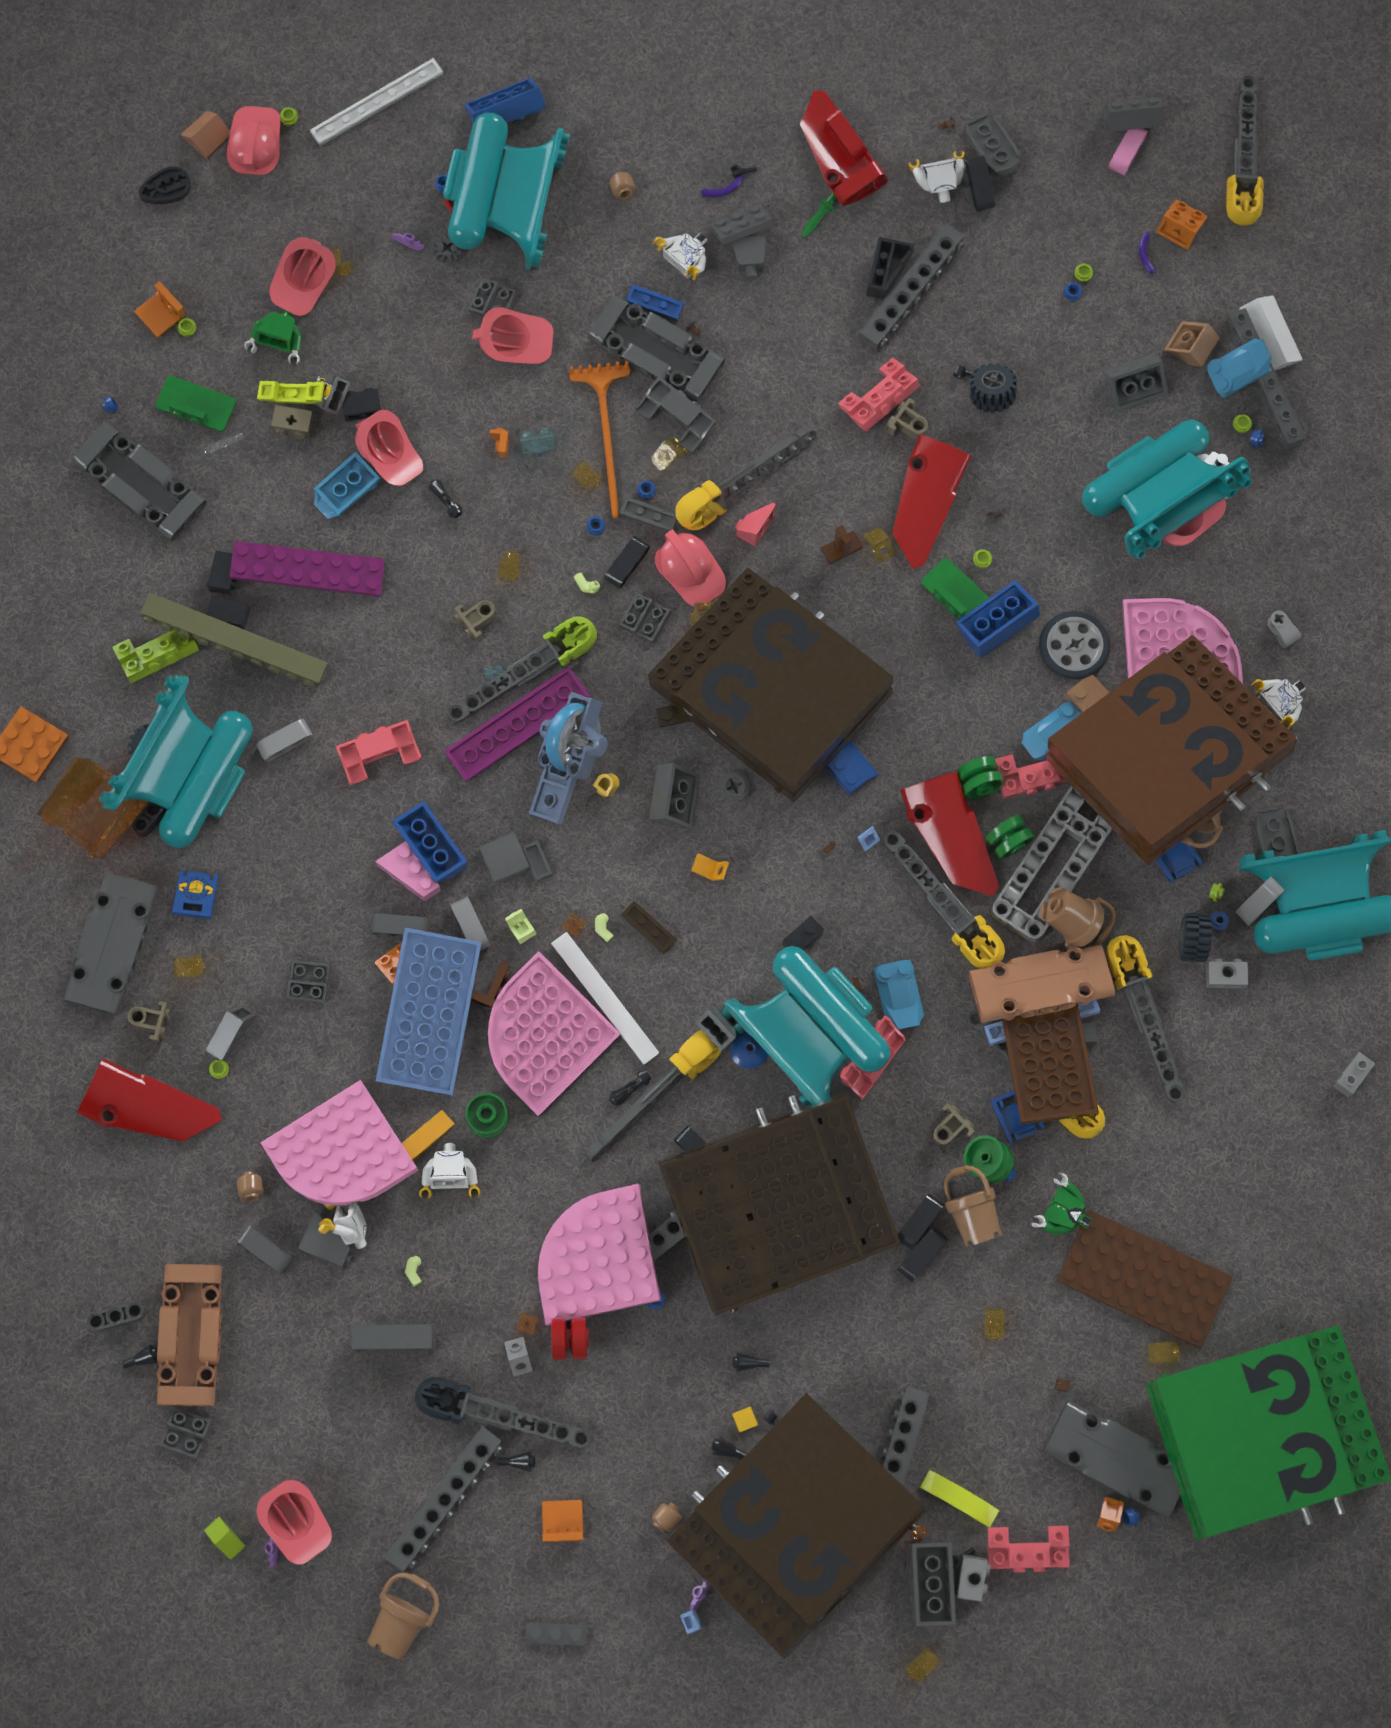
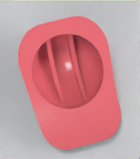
M246 106L240 108L235 113L227 146V160L231 168L236 172L265 175L276 167L279 160L280 115L275 109Z
M301 237L291 241L283 252L270 285L269 293L272 302L298 316L310 312L335 271V257L331 250L314 239Z
M498 307L489 310L485 314L481 327L473 330L472 340L479 341L483 352L496 361L539 364L551 356L553 327L547 320L541 317Z
M380 410L367 419L355 424L358 429L355 436L357 449L386 482L395 486H402L423 471L422 460L413 448L400 420L394 413L388 410Z
M1223 499L1164 537L1162 541L1171 546H1183L1191 543L1221 519L1226 510V500Z
M673 529L666 533V542L655 555V564L660 574L674 587L684 601L693 607H703L720 596L726 587L725 575L705 543L699 537L689 533L676 534Z
M295 1480L284 1481L259 1500L257 1505L258 1520L290 1562L299 1565L304 1564L330 1545L332 1540L331 1528L312 1493L301 1482Z

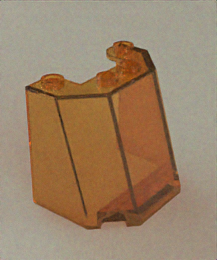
M75 757L37 814L42 817L41 821L46 825H59L64 829L63 833L71 838L74 836L78 839V844L84 847L86 850L85 854L90 858L103 859L147 806L148 801L131 799L122 802L116 810L107 811L103 808L104 804L99 802V798L104 791L108 793L112 790L113 787L108 785V782L116 774L107 768L103 769L90 759Z

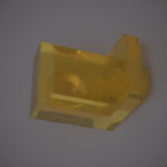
M331 246L336 263L335 274L346 275L354 271L352 261L341 262L339 246Z
M581 460L569 473L584 489L595 488L600 483L599 479L602 477V474L596 473L585 460Z
M515 551L503 553L500 563V579L518 581L522 555H518V552Z
M196 955L195 957H175L173 959L174 978H196L204 971L205 964L201 955Z
M985 1308V1337L991 1340L1005 1338V1309Z
M1162 1342L1148 1344L1149 1364L1178 1363L1180 1349L1177 1343Z
M927 1646L905 1666V1669L913 1679L920 1682L941 1661Z

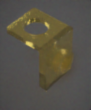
M674 438L664 441L651 456L650 460L661 471H664L676 456L685 454L687 451Z
M880 527L863 534L865 540L872 546L878 563L895 555L889 537ZM888 547L887 554L879 555L881 548Z
M715 602L694 603L695 612H691L692 623H696L699 620V611H707Z

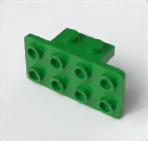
M169 375L155 406L158 410L172 414L176 418H183L193 424L223 432L236 405V399Z
M948 558L942 559L921 580V585L958 620L989 599Z

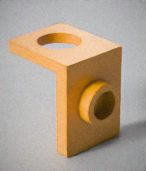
M697 854L691 871L711 881L723 880L729 862H717L702 854ZM723 867L722 872L718 875L719 870Z

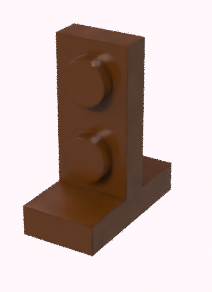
M841 525L836 528L834 541L822 546L821 550L831 565L862 549L863 545L855 531L847 533L844 526Z
M502 961L487 996L472 990L471 1001L492 1009L497 996L503 989L501 986L504 980L508 981L511 975L510 965Z

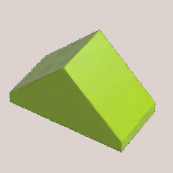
M220 1517L204 1530L212 1542L230 1560L246 1547Z

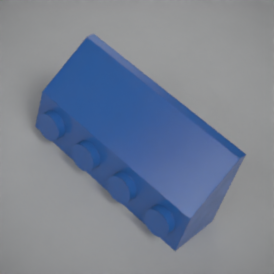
M528 78L464 104V107L472 124L479 115L489 112L502 116L508 125V122L522 120L528 114L541 112L546 105L539 86L531 78Z
M1014 580L959 619L956 625L969 647L981 659L1040 616L1039 604Z
M851 740L826 767L849 797L879 775Z
M424 801L392 821L435 883L451 879L467 869V860Z

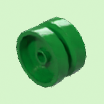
M984 756L971 760L957 770L966 799H980L997 792L1003 787L1005 782L1002 774L997 771L998 764L994 757Z
M1020 814L1005 820L985 837L990 846L998 845L995 853L1000 860L1017 853L1035 838L1030 828L1022 829L1025 821Z
M988 1135L978 1136L965 1149L964 1165L978 1168L985 1175L989 1184H995L1005 1180L1011 1173L1014 1165V1156L1011 1149L996 1138ZM969 1171L973 1176L981 1180L975 1172Z

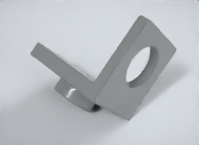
M524 1337L504 1342L513 1376L532 1372ZM519 1363L526 1364L524 1369L519 1370L515 1368Z

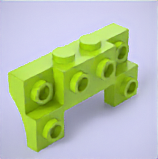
M174 630L168 631V633L135 649L130 639L112 647L131 684L199 651L193 638H184L179 635V632Z

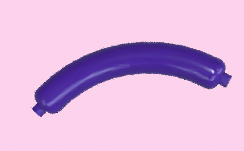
M737 177L733 183L725 188L718 190L703 189L700 193L706 197L725 196L741 185L743 177Z
M1147 231L1141 237L1139 255L1145 269L1150 274H1155V268L1150 263L1146 253L1147 242L1150 238V232Z

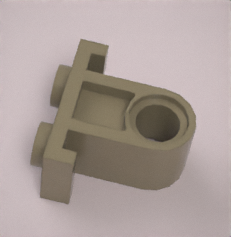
M908 398L906 402L902 401L897 409V415L895 417L892 416L887 422V433L894 436L897 428L915 440H918L920 435H926L928 422L924 417L913 411L914 400ZM914 426H921L922 430L917 431L914 429Z
M488 600L480 601L464 613L461 604L454 608L456 614L454 618L459 625L463 624L466 627L465 633L471 640L474 638L477 643L482 640L483 635L479 630L491 623L495 618L493 603ZM484 609H489L490 613L488 615L481 614V611Z
M159 1001L158 1005L161 1011L133 1007L128 1012V1020L133 1027L155 1033L150 1035L149 1038L155 1043H160V1040L164 1039L166 1034L165 1021L169 1020L171 1015V1009H169V1005L166 1002ZM137 1014H143V1019L140 1022L134 1021Z
M947 1103L941 1109V1112L943 1114L947 1112L949 1116L936 1127L932 1139L937 1146L944 1147L953 1141L963 1130L967 1132L965 1137L969 1139L975 1132L973 1129L974 1125L968 1119L964 1120L959 1115L961 1112L956 1106H950ZM938 1132H945L948 1138L940 1140L937 1135Z

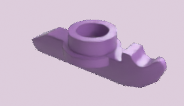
M395 233L391 235L392 239L414 250H422L425 247L420 241L416 242L414 235L410 233H405L404 235Z
M271 1537L270 1541L265 1545V1552L270 1555L268 1559L270 1562L269 1567L274 1568L278 1561L279 1547Z
M706 1580L702 1581V1586H696L693 1589L694 1599L690 1604V1611L696 1610L700 1602L706 1597L707 1591L710 1588V1584Z

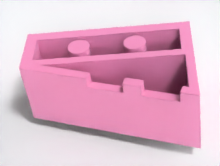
M406 841L375 861L377 867L388 873L425 902L441 892L439 884L434 882Z

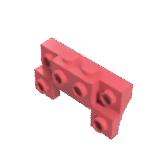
M891 358L879 368L880 373L886 378L867 394L860 398L851 392L838 403L839 407L865 432L920 387L918 378L906 371L905 366L894 358Z
M408 720L389 727H379L373 733L360 734L357 736V739L336 746L350 786L368 779L363 766L365 764L397 752L400 753L404 766L422 759Z
M1013 755L995 759L998 764L997 771L1002 774L1005 782L1000 789L1003 799L1025 793L1029 796L1038 793V790L1045 788V791L1055 789L1056 785L1067 783L1048 761L1016 768Z
M885 1015L882 1020L877 1021L874 1028L887 1041L890 1047V1058L887 1064L879 1071L870 1073L864 1072L851 1061L848 1066L842 1069L840 1074L843 1085L847 1086L852 1096L860 1101L864 1099L906 1041L905 1036L895 1027L891 1019Z
M1048 1526V1543L1009 1544L1008 1527L987 1528L988 1564L991 1565L990 1569H1013V1573L1025 1572V1568H1033V1572H1045V1568L1070 1567L1068 1526Z

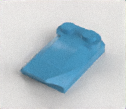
M1255 338L1223 357L1212 360L1207 365V370L1217 392L1222 398H1227L1272 371L1270 368L1272 358L1264 340Z
M355 452L314 488V505L327 519L340 516L368 491L374 490L381 479Z
M1069 701L1061 704L1058 709L1023 733L1022 745L1034 760L1047 761V752H1049L1047 748L1048 738L1081 713Z
M901 960L873 968L884 1015L891 1019L898 1030L919 1026L924 1013L911 960Z

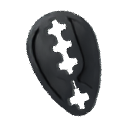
M166 167L150 176L139 189V196L143 202L150 204H169L180 201L191 190L189 175L180 167ZM180 178H183L184 184L179 182ZM171 181L176 183V187L173 188L171 186ZM163 184L167 186V190L162 188ZM147 190L150 193L149 197L145 195V191Z

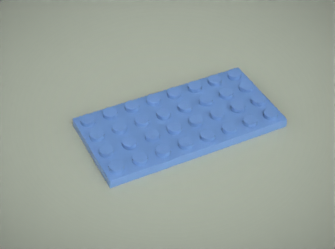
M410 928L404 929L375 1081L453 1095L482 942Z

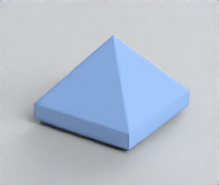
M873 826L857 837L864 851H867L880 841Z
M695 1609L680 1615L687 1634L702 1629L701 1618Z

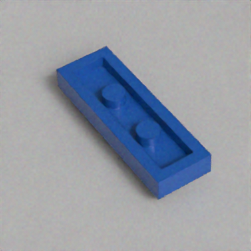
M633 284L626 299L631 305H639L646 311L677 322L684 307V303Z

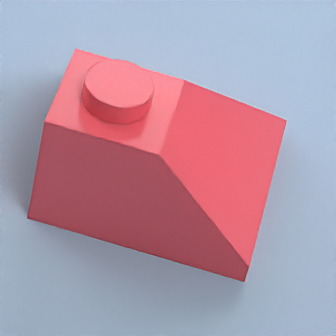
M771 503L747 514L743 520L740 519L735 527L737 529L736 536L756 547L775 517L776 504Z

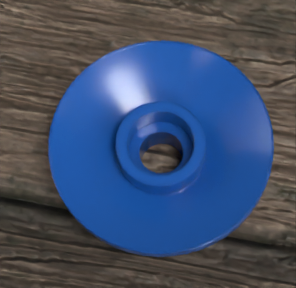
M747 1032L737 1034L731 1043V1056L735 1063L743 1068H757L768 1057V1053ZM752 1045L754 1049L749 1052L746 1050V1047Z

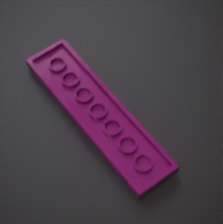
M234 541L230 579L381 597L385 559Z
M567 667L444 750V753L464 781L468 782L539 734L542 722L546 719H553L557 712L567 705L570 692L587 698H591V696L571 668Z

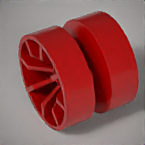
M573 1317L571 1329H567L565 1318H552L553 1360H566L569 1348H571L574 1360L587 1359L589 1328H586V1317Z

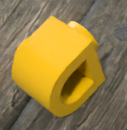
M612 773L601 774L592 786L603 797L613 796L619 787V779Z

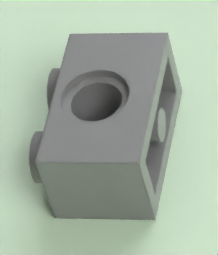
M1212 959L1211 962L1207 963V988H1246L1248 986V962H1242L1241 959H1232L1230 962H1223V959ZM1222 970H1229L1231 977H1225Z
M1358 1052L1334 1083L1333 1087L1349 1098L1375 1063Z
M962 1554L956 1594L958 1598L982 1601V1596L986 1597L987 1584H984L985 1576L989 1577L991 1566L987 1564L986 1558ZM973 1573L978 1574L980 1577L976 1583H971L968 1580L969 1576Z

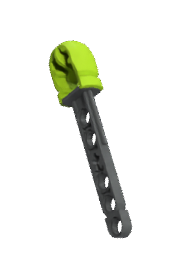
M581 616L572 617L554 628L553 632L549 631L543 635L545 641L543 645L507 667L505 672L466 696L463 702L460 700L452 705L448 710L449 718L455 723H460L469 718L471 713L478 712L516 686H522L557 662L562 667L568 665L570 659H577L593 647L597 639L595 626L587 618ZM565 635V638L562 640V642L564 643L566 648H574L565 651V653L562 656H559V652H561V650L559 649L557 644L553 646L551 643L554 641H558L560 637ZM534 658H540L542 663L540 666L534 667L531 665V661ZM518 668L526 670V674L523 677L515 675ZM501 680H509L508 686H500L502 684ZM495 683L497 687L500 686V692H497L496 687L494 686ZM488 688L494 690V695L490 698L484 696V691ZM470 699H477V707L470 708L468 701ZM455 709L462 711L460 718L452 717V712Z

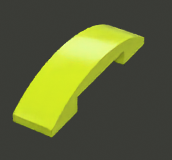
M260 381L257 399L286 404L318 403L322 401L325 383L279 384L276 381Z
M931 1470L928 1471L919 1487L971 1516L988 1528L991 1527L999 1512L997 1508Z

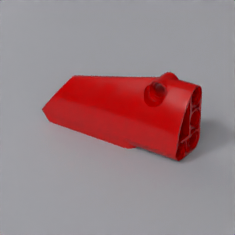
M813 91L800 126L827 186L841 205L846 206L860 201L879 190L888 182V178L877 161H874L868 153V149L841 111L837 109L825 91ZM831 177H838L835 182H829Z
M920 435L907 462V472L892 532L911 568L924 566L954 501L958 485L972 457L960 449L924 435ZM913 459L920 460L921 467L919 469H915L912 466Z
M957 771L901 789L900 792L907 808L906 817L908 821L915 824L950 883L993 897L999 884L976 816L968 806ZM915 810L920 812L919 819L914 816Z
M105 1059L101 1060L76 1112L97 1122L102 1128L115 1127L184 1142L222 1121L219 1108L150 1076L138 1075ZM109 1114L112 1117V1121H105L102 1115Z

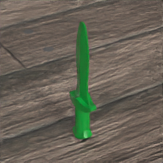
M833 192L827 200H819L821 206L805 226L802 237L809 235L830 210L834 212L832 204L837 198Z

